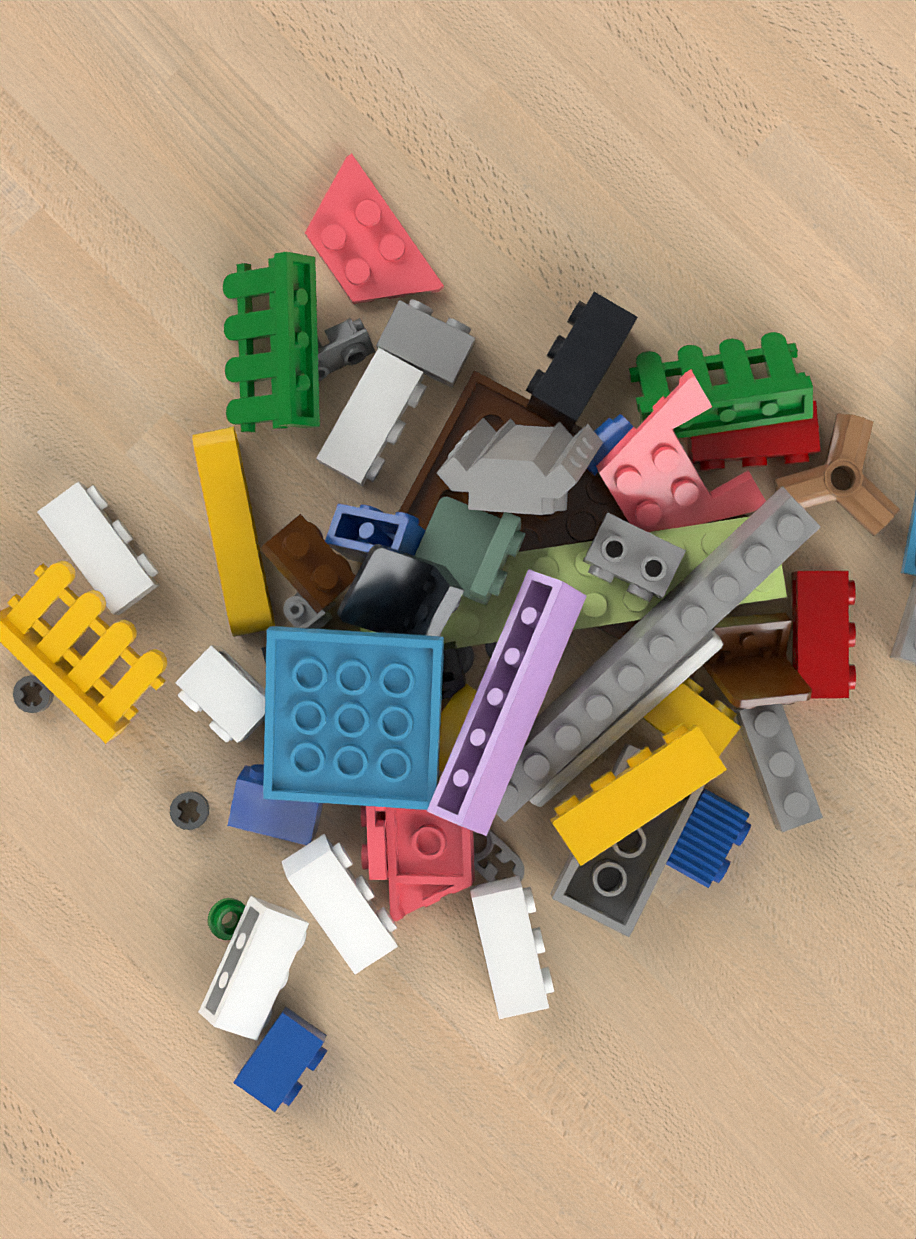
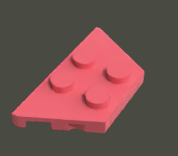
M352 153L348 155L306 229L305 235L351 302L358 304L372 302L375 299L381 298L393 299L406 297L409 294L430 291L435 293L444 289L440 279Z
M385 807L390 916L394 921L404 918L406 914L423 906L426 908L440 901L442 897L448 894H455L472 886L475 881L474 837L472 830L429 813L427 810Z

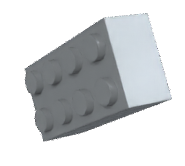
M625 743L612 769L613 774L617 776L630 766L626 760L640 750ZM705 785L584 865L580 866L571 852L550 893L552 899L630 937Z

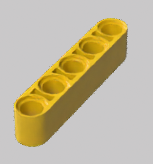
M235 427L193 434V447L232 636L236 637L265 631L270 626H275Z

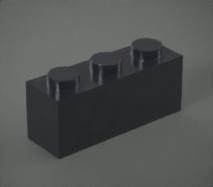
M593 292L587 304L579 300L567 323L573 326L566 338L561 335L557 336L546 356L552 360L546 372L538 369L526 388V391L532 394L526 408L554 425L561 422L570 433L631 332L638 317L596 292Z

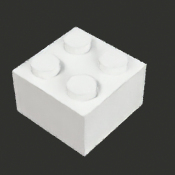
M211 645L175 682L182 689L178 697L194 712L197 713L198 710L200 712L204 710L213 719L209 724L210 728L225 742L232 741L233 739L237 743L245 741L265 721V689L221 646Z

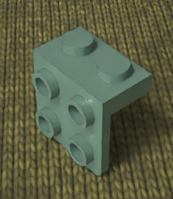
M443 497L437 504L415 556L446 566L464 589L462 596L487 606L492 594L499 596L504 586L508 572L503 571L509 555L516 557L524 540L525 533L520 531L521 518L504 512L500 519L484 511L468 510L467 504L450 497Z

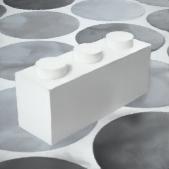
M378 348L316 458L318 462L362 487L367 479L374 482L385 463V459L380 457L387 442L395 445L406 425L405 422L400 420L408 405L415 408L427 386L421 383L424 378L423 372Z
M77 482L37 511V513L93 589L103 594L106 606L113 615H120L159 586L153 578L158 574V571L144 553L137 556L128 543L133 540V537L119 519L112 522L103 509L108 506V503L94 485L87 488L84 484Z
M323 834L281 861L288 881L354 974H357L398 947L392 931L397 929L394 920L385 907L379 910L376 909L371 901L375 894L363 875L355 878L348 867L353 865V862L341 843L333 846L327 836Z
M520 876L470 886L471 898L499 1019L549 1008L546 994L554 992L549 967L540 969L537 954L544 953L545 948L540 927L531 929L528 914L536 912L531 887L522 889Z
M250 896L199 1013L214 1027L257 1041L262 1029L270 1021L272 1006L279 990L287 983L289 968L296 952L304 945L309 923L291 910Z

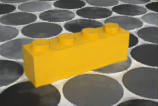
M684 723L678 725L662 736L666 742L664 745L653 752L648 747H645L626 760L630 766L617 776L612 771L605 773L590 784L593 789L591 793L580 800L576 795H572L554 808L557 815L550 820L580 866L727 770L699 726L693 725L687 728Z

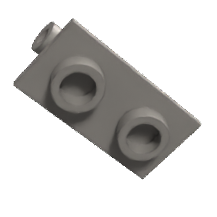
M297 592L286 600L283 610L285 616L295 628L320 629L333 618L328 610L337 603L335 601L331 602L317 614Z

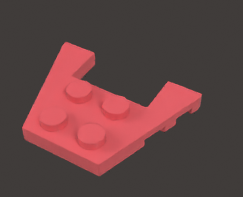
M692 370L684 373L678 380L680 384L666 398L663 396L652 407L654 411L637 429L633 427L596 466L628 522L647 532L704 524L755 512L766 502L749 470L714 490L708 491L674 433V428L712 407Z

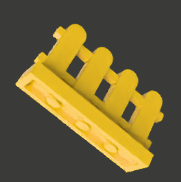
M58 561L50 565L49 568L43 563L33 572L39 579L23 598L18 594L13 595L7 602L10 606L0 611V643L107 744L121 734L131 723L129 720L139 712L134 704L146 690L152 686L157 691L166 682L161 674L167 667V658L162 651L157 649L149 650L140 656L130 647L137 636L136 627L132 622L119 620L111 626L99 617L106 607V600L102 593L90 590L78 597L69 588L75 579V569L69 562ZM60 598L70 608L52 627L42 616ZM90 627L101 638L83 657L73 645ZM121 656L131 668L113 686L103 675Z

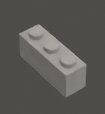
M773 704L756 706L752 709L737 708L733 710L737 714L736 720L738 725L741 726L740 731L775 828L785 832L823 818L783 705Z

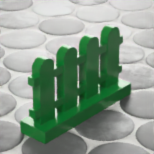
M286 251L275 253L274 258L268 259V267L252 270L251 264H236L237 273L227 275L223 281L224 295L227 298L236 299L238 305V314L229 316L224 323L226 338L231 341H238L239 357L230 358L225 365L227 380L240 384V399L231 400L226 407L227 420L231 424L241 425L242 433L256 432L255 424L272 422L273 429L320 427L316 258ZM269 295L270 309L253 312L252 298ZM270 338L271 352L254 354L253 340ZM271 380L272 394L255 396L254 382Z
M777 332L765 334L761 338V348L745 350L743 342L738 339H726L719 345V354L704 356L702 349L696 345H686L678 350V361L662 363L658 353L646 351L637 356L636 367L629 368L631 383L639 382L643 397H636L637 410L640 412V425L654 411L652 407L663 396L666 398L671 393L666 377L679 375L682 377L684 373L692 370L712 407L674 428L673 431L678 439L813 418V385L810 375L806 376L805 372L796 373L792 358L798 357L796 343L787 344L785 336ZM764 363L768 378L754 380L750 365ZM723 369L726 384L712 386L708 371Z

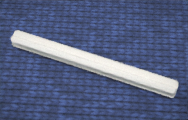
M710 630L529 801L538 807H542L718 652L723 646L721 638L713 630Z

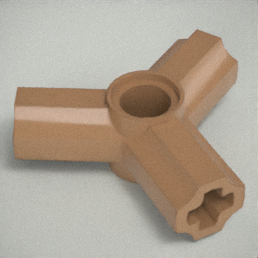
M836 414L824 465L774 480L775 493L783 486L804 509L835 500L872 536L881 531L900 510L862 474L874 421L852 414ZM834 469H843L848 473L850 484L847 490H838L832 485L830 478Z

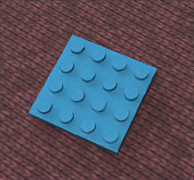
M270 626L267 629L263 799L427 810L437 788L439 777L444 637Z

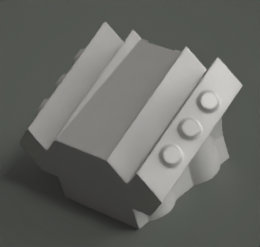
M482 418L471 430H468L462 436V439L449 453L448 459L438 470L437 474L452 491L469 492L468 510L534 515L553 514L555 511L567 510L568 490L578 482L603 444V441L588 424L573 437L561 422L554 427L516 425L510 419L496 432Z

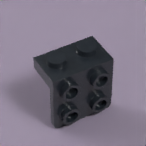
M376 544L369 550L338 608L337 614L345 623L377 633L441 636V632L451 614L459 607L464 589L446 566Z

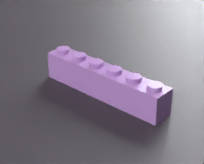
M528 569L427 812L487 836L587 597L585 594L563 581Z

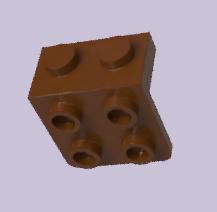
M301 514L260 548L317 614L338 598L352 584L356 577L352 572L349 562L340 554H336L323 539L319 528L313 523L308 522Z
M785 612L723 618L711 629L721 638L723 646L702 666L733 706L742 709H752L756 706L773 704L791 705L795 702L810 700L812 689L786 658L792 620Z

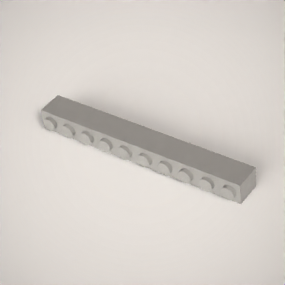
M783 486L535 719L496 812L504 822L513 816L821 527Z

